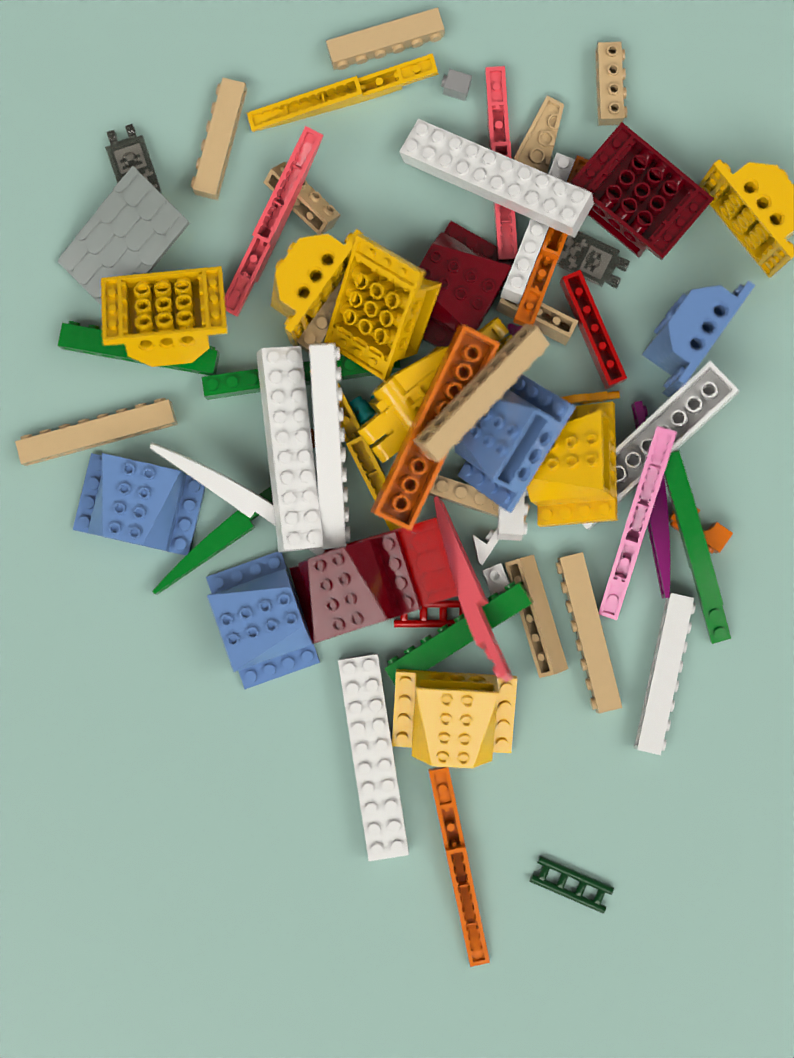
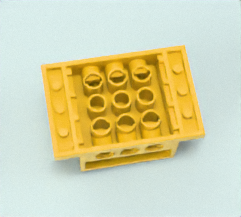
M720 159L717 160L699 183V186L714 198L709 205L766 275L771 278L794 257V245L787 241L794 234V185L788 179L786 171L780 169L778 165L748 162L732 174L727 163L722 162Z
M358 229L354 233L350 232L344 240L345 245L329 234L299 238L296 243H291L287 250V256L284 259L281 258L276 264L270 306L287 317L284 325H286L285 331L291 345L298 346L297 341L343 279L356 236L363 234Z
M363 234L357 235L324 343L336 342V347H340L342 355L385 381L390 377L394 362L418 353L442 283L424 279L425 271Z
M222 266L101 278L102 340L104 346L125 344L128 357L148 366L156 367L192 363L209 349V335L228 333Z
M613 401L575 406L576 408L527 486L530 501L537 506V525L539 527L618 521L615 403Z
M396 669L392 747L412 748V757L431 766L475 768L492 761L493 752L511 753L517 676H513V679L505 682L492 674Z

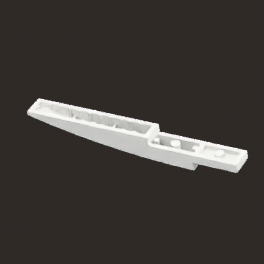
M153 442L151 443L150 448L249 518L256 512L275 525L273 503L210 467ZM322 547L309 549L316 555H321L325 551Z

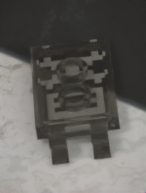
M133 124L125 126L128 139L118 141L114 130L106 132L111 145L105 148L117 183L134 166L162 193L143 135L137 137Z
M578 231L575 238L567 236L556 266L571 273L581 270L584 279L601 287L606 282L609 286L617 289L621 278L612 275L615 267L626 272L630 261L618 256L620 250Z

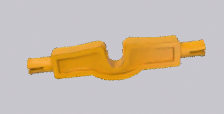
M619 390L613 392L604 391L568 395L560 398L570 404L580 403L582 405L620 399Z

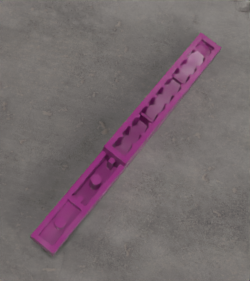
M642 401L631 404L636 429L646 421L648 416L647 407L643 405ZM663 475L647 526L662 599L670 598V531L667 494Z

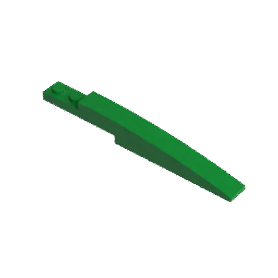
M678 449L670 453L664 476L709 639L712 644L731 639L709 549Z
M270 486L259 495L273 503ZM237 510L192 549L152 592L155 595L160 594L252 531L255 526L251 521L260 515L254 512L251 518Z

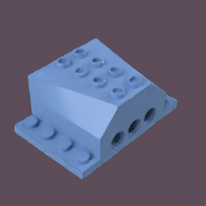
M750 281L744 285L740 284L732 293L721 285L693 289L683 293L668 310L665 318L654 330V333H656L655 337L642 353L644 357L671 375L663 385L666 388L663 394L670 397L686 384L755 287V284Z
M521 374L517 382L503 393L502 398L496 401L489 411L476 422L475 426L464 434L458 444L454 445L455 453L466 460L457 476L504 510L512 513L576 407Z
M91 453L73 530L186 556L191 551L205 486L180 470L102 453V455Z
M278 551L206 577L212 593L207 595L233 672L239 671L244 689L320 663L282 552Z

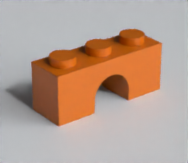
M673 510L669 516L670 526L679 531ZM718 522L712 523L708 530L703 531L710 554H713V552L715 554L720 553L733 535L730 530Z

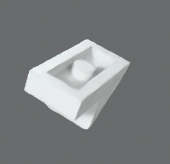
M497 528L495 531L491 529L485 538L488 541L487 543H484L474 535L472 536L477 562L481 566L499 541L497 539Z

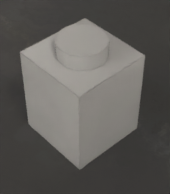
M449 69L448 76L444 75L441 87H444L443 94L465 101L472 76Z

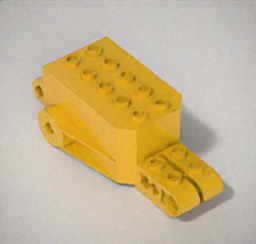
M498 317L492 319L477 331L497 342L501 340L496 354L513 337L510 334L504 338L509 331ZM448 347L434 348L425 357L397 371L373 390L372 394L375 397L368 403L377 414L363 424L357 432L368 446L376 442L371 447V450L382 463L399 452Z

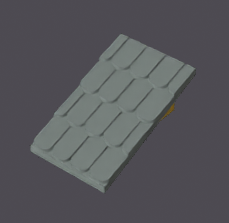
M132 166L99 206L97 212L76 235L73 242L63 252L58 263L102 306L101 278L150 273L190 223Z

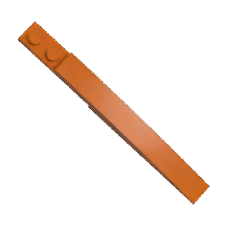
M576 156L567 179L568 183L589 161L588 159ZM551 227L548 228L513 323L521 326L525 324L534 325L556 263L568 236L567 234Z
M449 767L428 769L470 967L490 963Z

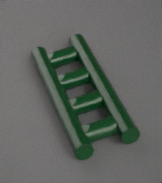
M539 856L537 863L543 866L538 876L531 875L529 882L604 914L606 906L602 905L601 902L605 893L612 895L614 887ZM550 869L561 873L557 884L546 880ZM568 877L579 881L575 892L564 888ZM587 885L598 889L594 900L582 896Z

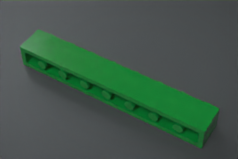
M69 321L68 324L62 323L58 347L62 350L144 364L128 357L125 344L104 346L102 330H100L99 326L89 324L88 327H84L74 321ZM209 346V349L192 363L157 367L208 376L216 375L220 353L218 350H215V347Z
M513 581L504 587L506 591L500 595L496 592L487 598L489 602L482 606V609L491 629L534 602L521 581L517 584ZM464 613L453 619L455 623L451 626L445 624L437 629L438 634L434 637L428 635L420 640L422 644L415 648L412 645L404 650L405 655L401 658L395 656L387 661L389 665L384 669L394 685L396 669L426 671L474 641Z

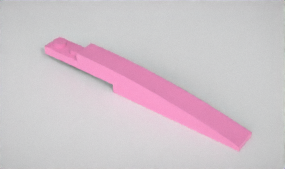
M659 426L656 427L598 612L599 615L614 620L618 619L676 437V431Z

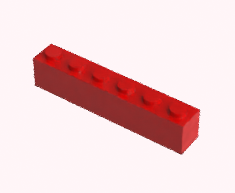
M581 270L563 276L559 283L575 320L578 321V327L605 389L623 383L627 376Z

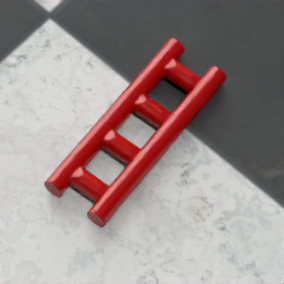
M442 600L422 606V609H420V620H408V613L401 615L400 620H394V628H440L445 624L451 626L455 621L447 620V608H459V615L464 612L459 600ZM428 608H439V620H428Z

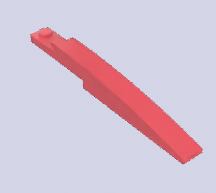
M505 66L485 67L489 149L512 158ZM493 202L498 260L515 259L518 252L515 211Z
M305 126L252 234L254 237L225 294L226 311L237 317L254 283L258 282L273 252L323 139V134Z
M436 496L434 497L438 525L465 618L476 645L484 649L489 660L493 661L495 666L492 668L496 677L507 682L513 679V676L482 609V606L488 604V600L444 502Z

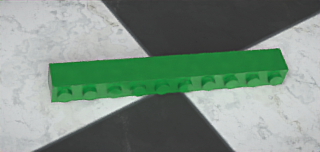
M340 356V360H337V367H341V380L374 376V374L346 356ZM400 360L394 362L391 373L401 370ZM310 361L303 362L305 386L312 385ZM258 369L202 377L204 397L207 400L261 392Z

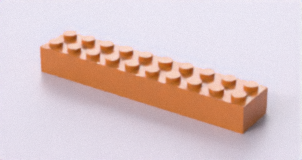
M458 325L371 509L372 513L410 531L412 530L446 459L445 457L436 462L427 458L414 440L491 361L500 345L499 342L465 325Z

